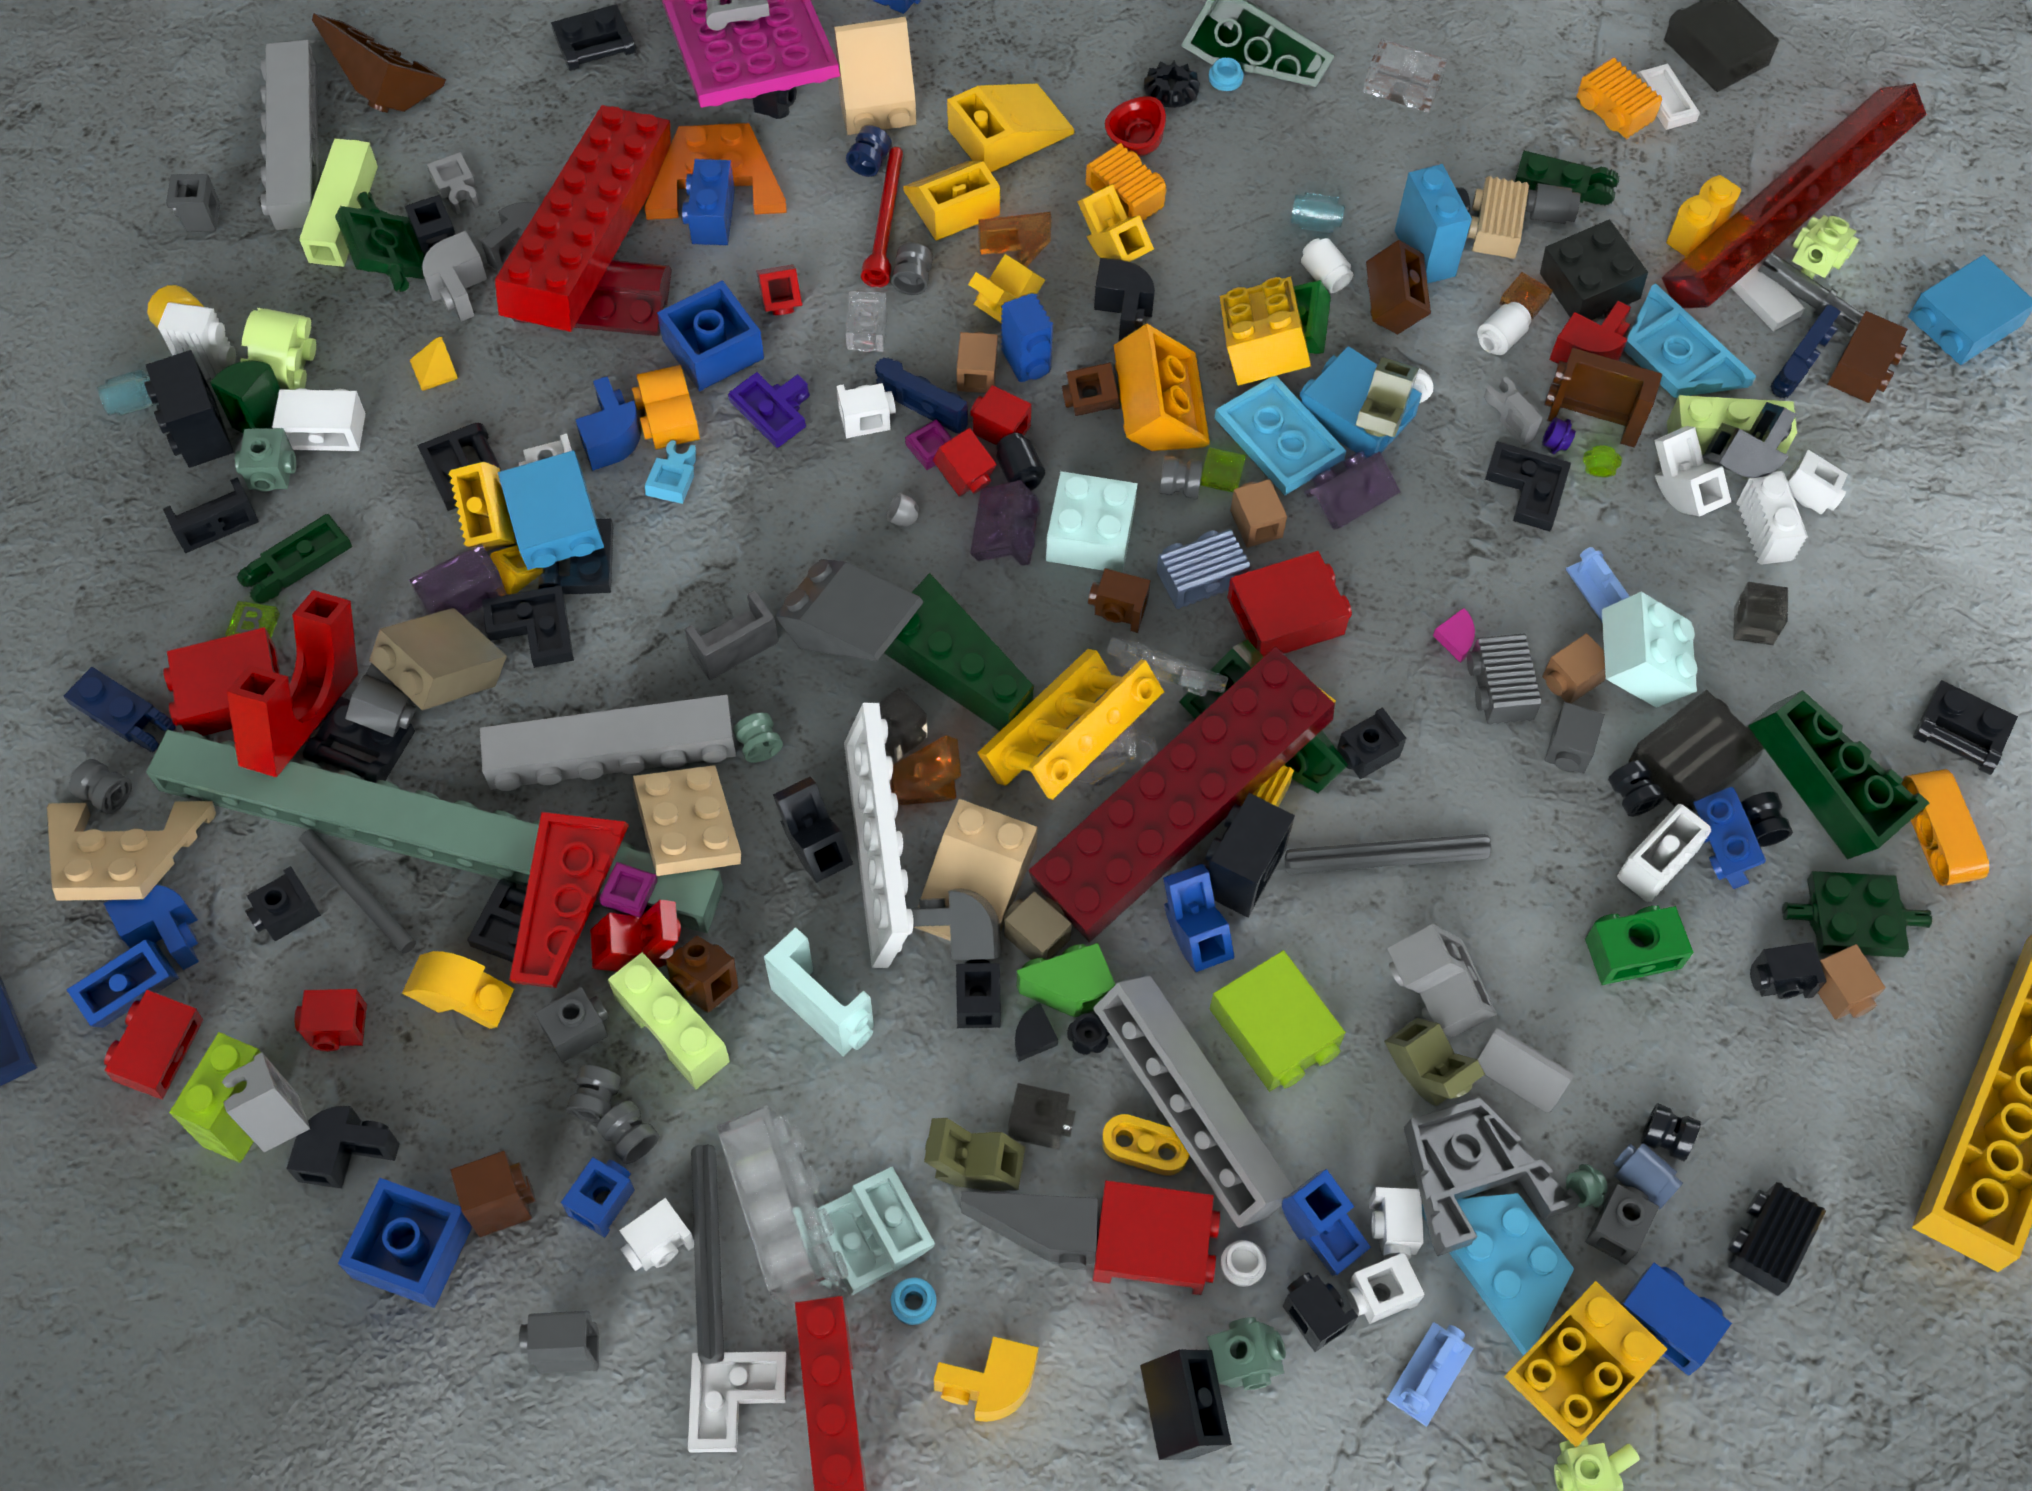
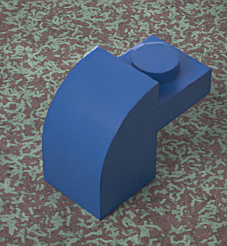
M608 376L593 381L601 411L575 419L580 440L592 471L627 458L637 447L641 436L635 402L625 403L621 390L613 391Z
M1200 864L1163 877L1168 903L1164 904L1167 919L1183 956L1193 970L1198 972L1234 959L1229 923L1215 907L1210 874L1206 867Z
M155 885L144 899L109 900L103 903L119 936L130 949L143 940L156 943L163 939L169 953L183 970L199 962L192 948L199 944L189 926L198 919L181 896L172 889Z
M1325 1169L1316 1173L1282 1200V1209L1298 1239H1305L1329 1273L1335 1276L1368 1251L1371 1246L1346 1214L1355 1206L1329 1171Z

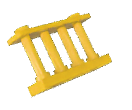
M1087 649L977 753L997 784L1006 786L1022 770L1030 771L1047 798L1053 800L1164 693V690L1146 660L1141 659L1121 677L1111 675L1097 650ZM1106 690H1108L1097 702H1095ZM1049 744H1051V745L1038 757V755H1039Z

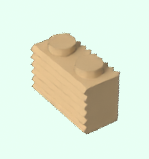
M1491 176L1486 177L1483 190L1476 189L1472 210L1478 211L1477 217H1471L1472 220L1467 238L1474 240L1473 252L1515 259L1522 236L1529 188L1527 182H1514L1512 179L1507 181L1505 178L1500 180L1498 177L1493 179Z

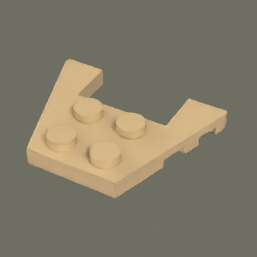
M175 801L165 828L160 831H144L142 829H131L128 831H100L91 829L84 831L91 816L87 803H49L47 806L51 883L56 901L144 899L175 864L173 856L181 847H189L198 837L196 830L203 822L209 824L215 818L216 811L213 801Z

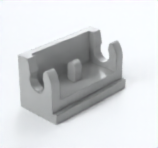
M263 1053L254 1056V1061L230 1072L223 1079L222 1083L226 1088L234 1087L241 1081H247V1086L242 1092L233 1094L223 1103L226 1112L263 1152L310 1130L298 1093Z

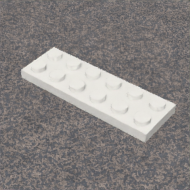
M862 703L846 737L844 747L872 968H888L896 954L901 951L902 944L907 936L911 935L913 931V913L911 909H906L905 895L908 890V875L905 869H901L900 865L903 837L901 831H896L894 820L897 816L898 800L897 795L891 793L889 782L892 778L893 763L891 756H886L885 752L888 725L886 719H881L879 703Z

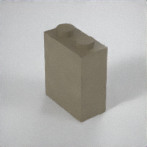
M455 608L381 628L369 661L421 710H425L495 687L507 655Z

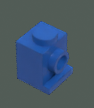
M592 1157L561 1201V1204L568 1216L605 1238L610 1231V1225L635 1191L629 1179L631 1173L613 1160L609 1159L604 1164ZM604 1191L610 1192L603 1204L596 1202V1197L599 1193Z

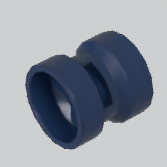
M866 125L861 128L855 139L856 143L849 149L846 155V162L859 175L872 177L879 171L882 165V158L887 156L892 147V141L884 130L876 126Z

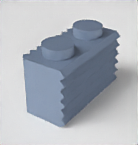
M1231 529L1221 533L1217 531L1206 532L1197 541L1184 546L1181 543L1172 544L1165 548L1162 554L1158 555L1157 573L1176 609H1180L1182 606L1187 607L1190 603L1194 604L1197 601H1202L1204 598L1208 599L1211 596H1216L1218 593L1222 594L1228 591L1231 577L1247 573L1250 570V563L1246 559V555L1243 554V550L1240 548L1239 542L1236 541V537Z

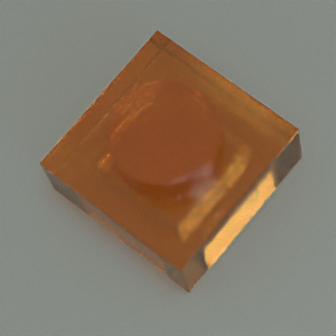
M1521 272L1502 294L1499 304L1520 303L1529 311L1532 321L1549 301L1553 290Z

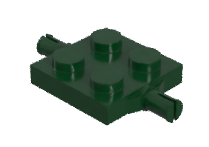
M362 192L357 196V201L361 208L340 206L335 218L356 269L387 274L391 279L394 290L397 292L398 290L403 292L409 288V282L406 277L424 279L422 270L424 255L408 217L393 215L376 207L370 192L368 194L367 192Z
M1812 871L1807 879L1810 895L1808 904L1785 902L1782 908L1784 920L1809 921L1816 934L1819 953L1835 954L1857 944L1862 953L1867 956L1904 958L1909 951L1906 926L1930 928L1932 924V916H1930L1932 913L1930 910H1910L1904 907L1900 900L1896 875Z

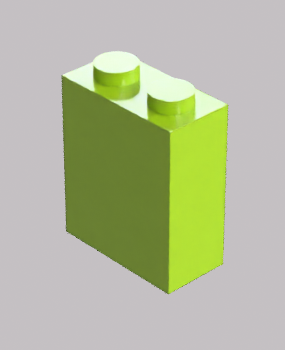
M1284 950L1213 993L1209 1008L1269 1092L1280 1085L1284 1089L1293 1086L1305 1076L1304 1070L1317 1062L1319 1066H1323L1336 1058L1341 1052L1339 1048L1346 1033Z
M218 1032L169 1113L202 1147L241 1163L254 1141L226 1112L223 1102L233 1094L242 1092L247 1086V1081H241L231 1088H226L222 1081L230 1072L254 1061V1056L261 1052L258 1048Z

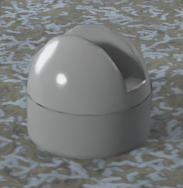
M902 493L896 494L889 506L887 521L903 527L912 525L918 519L919 507L917 502Z

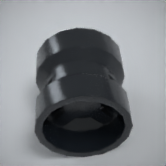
M1645 760L1633 761L1620 767L1608 779L1613 790L1622 795V806L1627 815L1631 817L1654 809L1665 799L1660 786L1652 783L1650 779L1652 772Z
M1763 792L1741 802L1760 847L1780 843L1792 835L1793 831L1789 820L1782 817L1780 812L1783 806L1778 793Z
M1657 1103L1647 1120L1641 1137V1143L1653 1149L1658 1147L1667 1149L1670 1156L1684 1162L1694 1146L1701 1121L1689 1116L1678 1117L1673 1114L1671 1108Z

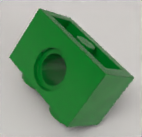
M1652 905L1638 910L1634 915L1620 917L1619 914L1605 915L1595 921L1585 938L1601 985L1682 969L1694 953L1676 906L1660 909L1658 905ZM1629 937L1640 939L1645 947L1636 946Z

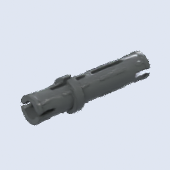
M1773 251L1758 269L1760 273L1762 272L1815 308L1814 313L1820 316L1827 305H1832L1840 310L1841 313L1834 322L1848 333L1855 328V325L1858 324L1864 315L1863 312L1858 311L1837 296L1839 292L1833 288L1830 291L1780 258Z

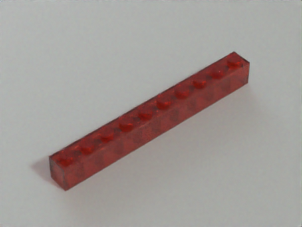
M1916 84L1883 87L1870 96L1662 277L1669 296L1683 309L1707 308L1927 115Z

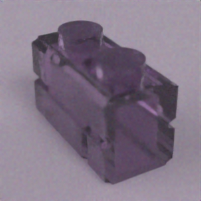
M482 544L409 579L417 601L425 615L455 608L460 614L465 616L482 607V599L506 595L499 571Z

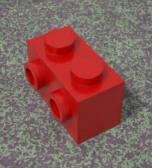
M146 990L141 1001L136 1000L131 1005L125 1019V1024L128 1026L120 1041L115 1040L110 1045L104 1059V1065H107L104 1071L116 1083L163 1100L203 1022L197 1008Z

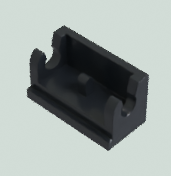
M238 477L230 480L235 491L179 515L173 512L171 506L163 508L172 531L185 554L259 522Z

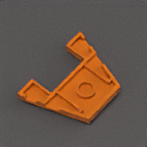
M749 123L678 126L645 204L647 220L679 218V189H686L687 174H693L694 160H731L734 186H753L754 215L787 213L786 199Z

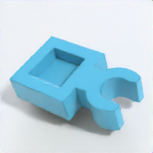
M671 440L666 446L667 460L656 458L645 483V495L683 504L694 478L693 465L696 461L695 445H690L686 453L679 454L676 453V441Z

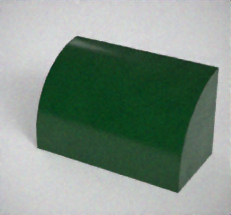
M260 361L238 362L220 371L210 381L232 428L244 433V429H273L279 389L281 388L270 364Z

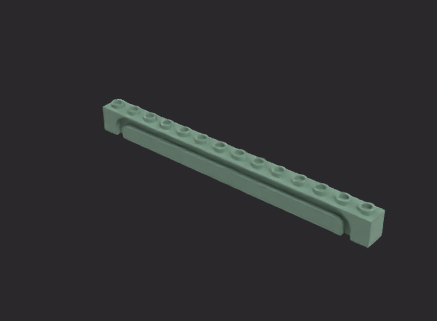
M167 730L146 771L154 785L161 792L188 799L191 796L199 797L203 801H213L215 806L307 830L312 829L315 832L500 880L504 878L519 885H528L539 820L529 823L518 820L514 815L505 811L486 812L462 800H456L454 803L440 800L434 794L423 790H417L415 793L401 790L398 786L388 781L378 780L374 783L362 780L359 776L349 771L339 770L338 773L323 770L317 764L306 760H301L299 763L290 761L276 778L238 766L235 742L227 740L222 743L210 741L193 731H185L183 734ZM621 842L594 904L603 906L599 898L616 862L656 875L651 854L638 851L632 845ZM711 868L657 876L658 882L643 914L659 900L675 901L676 914L680 920L681 927L708 934L724 890L720 871Z

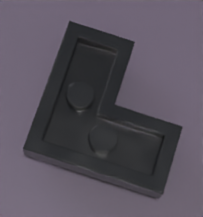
M1497 441L1485 480L1522 490L1513 521L1550 532L1555 521L1571 462Z
M561 585L482 599L486 634L490 641L528 634L531 660L534 668L574 661L565 598Z

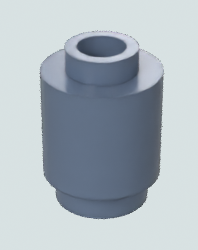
M1630 1143L1613 1162L1620 1169L1614 1177L1623 1185L1634 1187L1644 1192L1650 1202L1659 1206V1210L1683 1184L1675 1176L1677 1171L1644 1143L1638 1149Z

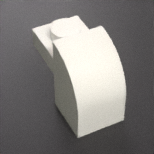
M1685 426L1654 440L1662 469L1661 472L1655 474V478L1662 494L1676 510L1684 514L1700 517L1731 503L1723 466L1704 463L1695 427Z

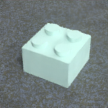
M1061 471L1047 534L1046 561L1103 571L1106 568L1123 573L1135 511L1138 483Z
M1639 592L1602 609L1606 680L1656 708L1697 692V664L1694 659L1693 648L1695 632L1690 620L1643 592Z

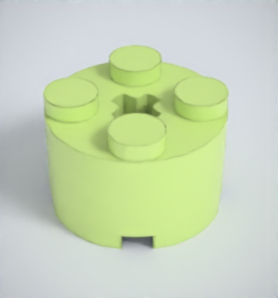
M257 308L258 311L253 310L247 319L241 345L248 347V359L240 358V362L260 361L270 364L281 389L295 390L305 388L307 373L304 370L306 360L313 361L316 353V339L309 338L311 319L302 315L265 308Z

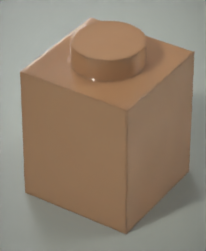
M960 332L957 360V391L987 393L992 385L995 386L998 359L997 334Z
M1271 480L1258 483L1248 482L1234 489L1230 511L1246 547L1283 538L1287 515Z
M1587 633L1553 655L1548 662L1542 676L1546 680L1548 688L1555 695L1561 696L1565 702L1571 704L1605 681L1604 650Z
M1857 944L1820 960L1827 982L1817 993L1835 1020L1850 1013L1853 1018H1858L1877 1006L1874 1000L1886 987Z

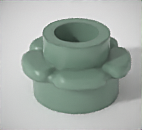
M1581 1164L1579 1169L1570 1173L1566 1178L1567 1190L1571 1188L1581 1199L1577 1206L1585 1208L1593 1205L1597 1208L1603 1205L1608 1185L1604 1175L1599 1170L1594 1169L1588 1164Z

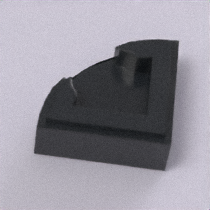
M1041 1003L1030 1008L1018 1023L1015 1033V1053L1018 1062L1058 1045V1038Z

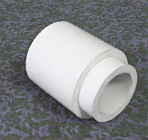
M1317 238L1305 246L1302 251L1301 264L1316 281L1321 280L1330 293H1336L1349 284L1354 275L1350 270L1351 264L1329 238L1321 240Z
M1517 302L1502 305L1478 328L1477 335L1481 347L1495 355L1505 354L1528 332L1531 323L1529 311Z

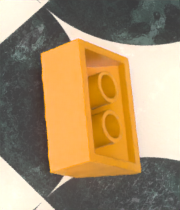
M1149 324L1143 325L1114 344L1115 369L1118 374L1119 399L1122 404L1123 428L1126 438L1150 451L1204 448L1208 446L1210 440L1196 352Z

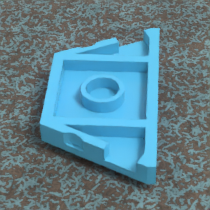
M1656 283L1651 286L1624 347V351L1642 368L1662 373L1660 385L1674 398H1678L1679 395L1692 396L1748 388L1753 384L1756 375Z
M1519 1193L1458 1199L1459 1206L1478 1237L1471 1245L1449 1253L1524 1356L1539 1340L1574 1268ZM1422 1204V1216H1423L1424 1219L1426 1220V1216H1425V1212H1424V1208H1423V1204Z

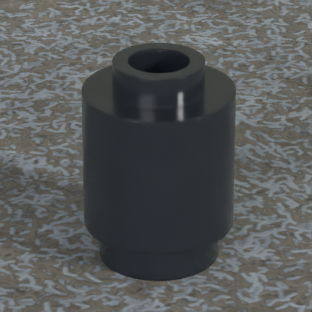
M1012 433L1003 437L997 443L996 458L1011 489L1023 492L1034 490L1044 478L1045 469L1031 441L1021 433Z

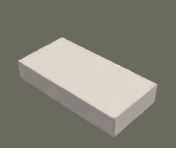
M1669 64L1637 72L1636 77L1641 78L1642 82H1646L1647 87L1651 86L1652 91L1656 90L1657 95L1662 97V102L1656 116L1665 130L1698 120L1699 110Z
M1756 259L1730 273L1726 283L1774 332L1801 317L1805 308L1787 289L1762 272L1760 273L1758 269L1762 264Z

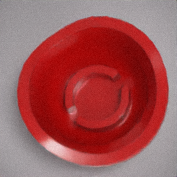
M1150 96L1138 97L1123 102L1114 108L1105 120L1107 135L1114 143H1122L1128 152L1134 151L1139 157L1151 154L1159 147L1163 139L1166 124L1165 108L1160 100Z

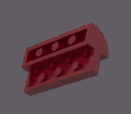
M612 260L574 328L660 336L661 330L657 312L663 310L664 305L668 303L671 267L669 265ZM513 319L514 322L530 323L526 321Z

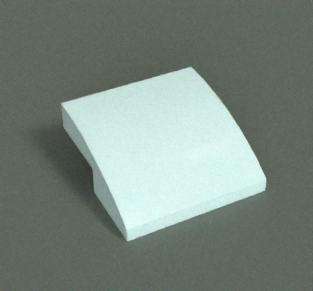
M893 1166L853 1185L850 1193L811 1211L810 1218L851 1296L898 1271L935 1246V1242Z

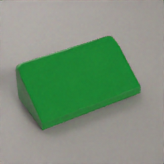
M1321 280L1293 286L1308 353H1324L1331 296Z

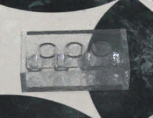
M767 1105L716 1126L770 1298L796 1313L795 1302L836 1297L848 1293L843 1280L849 1276L848 1269L839 1251L833 1253L828 1236L834 1234V1227L826 1209L819 1210L815 1194L820 1192V1185L814 1170L811 1167L806 1168L802 1152L807 1151V1147L799 1127L791 1126L785 1115L779 1116Z

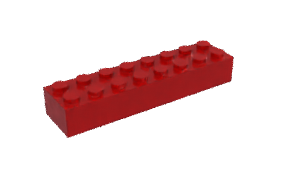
M601 105L495 278L498 315L572 332L653 188L671 145L670 120L655 117L651 114L623 110L615 106Z

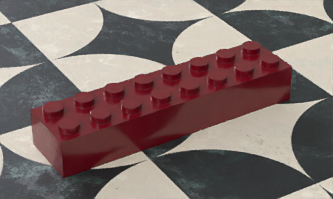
M1277 647L1273 648L1028 871L1033 884L1046 898L1052 899L1060 906L1064 912V917L1090 943L1228 817L1235 803L1241 805L1249 793L1253 794L1333 720L1335 703Z

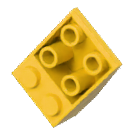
M1037 83L978 85L947 99L948 130L971 160L984 161L990 172L996 171L1074 134L1072 125Z
M1291 277L1271 278L1261 285L1250 288H1234L1227 292V294L1219 296L1226 345L1238 386L1311 366Z
M1595 1281L1504 1377L1577 1447L1667 1351V1348Z

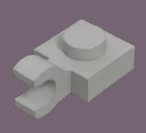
M1506 376L1502 378L1499 386L1504 393L1495 391L1491 385L1488 386L1484 398L1489 405L1495 407L1501 413L1499 421L1522 446L1535 440L1543 418L1536 406L1528 402L1519 392L1515 393L1516 387L1514 382Z

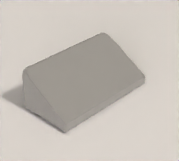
M1496 1028L1478 1058V1062L1487 1077L1545 1113H1550L1574 1077L1571 1071L1500 1028Z

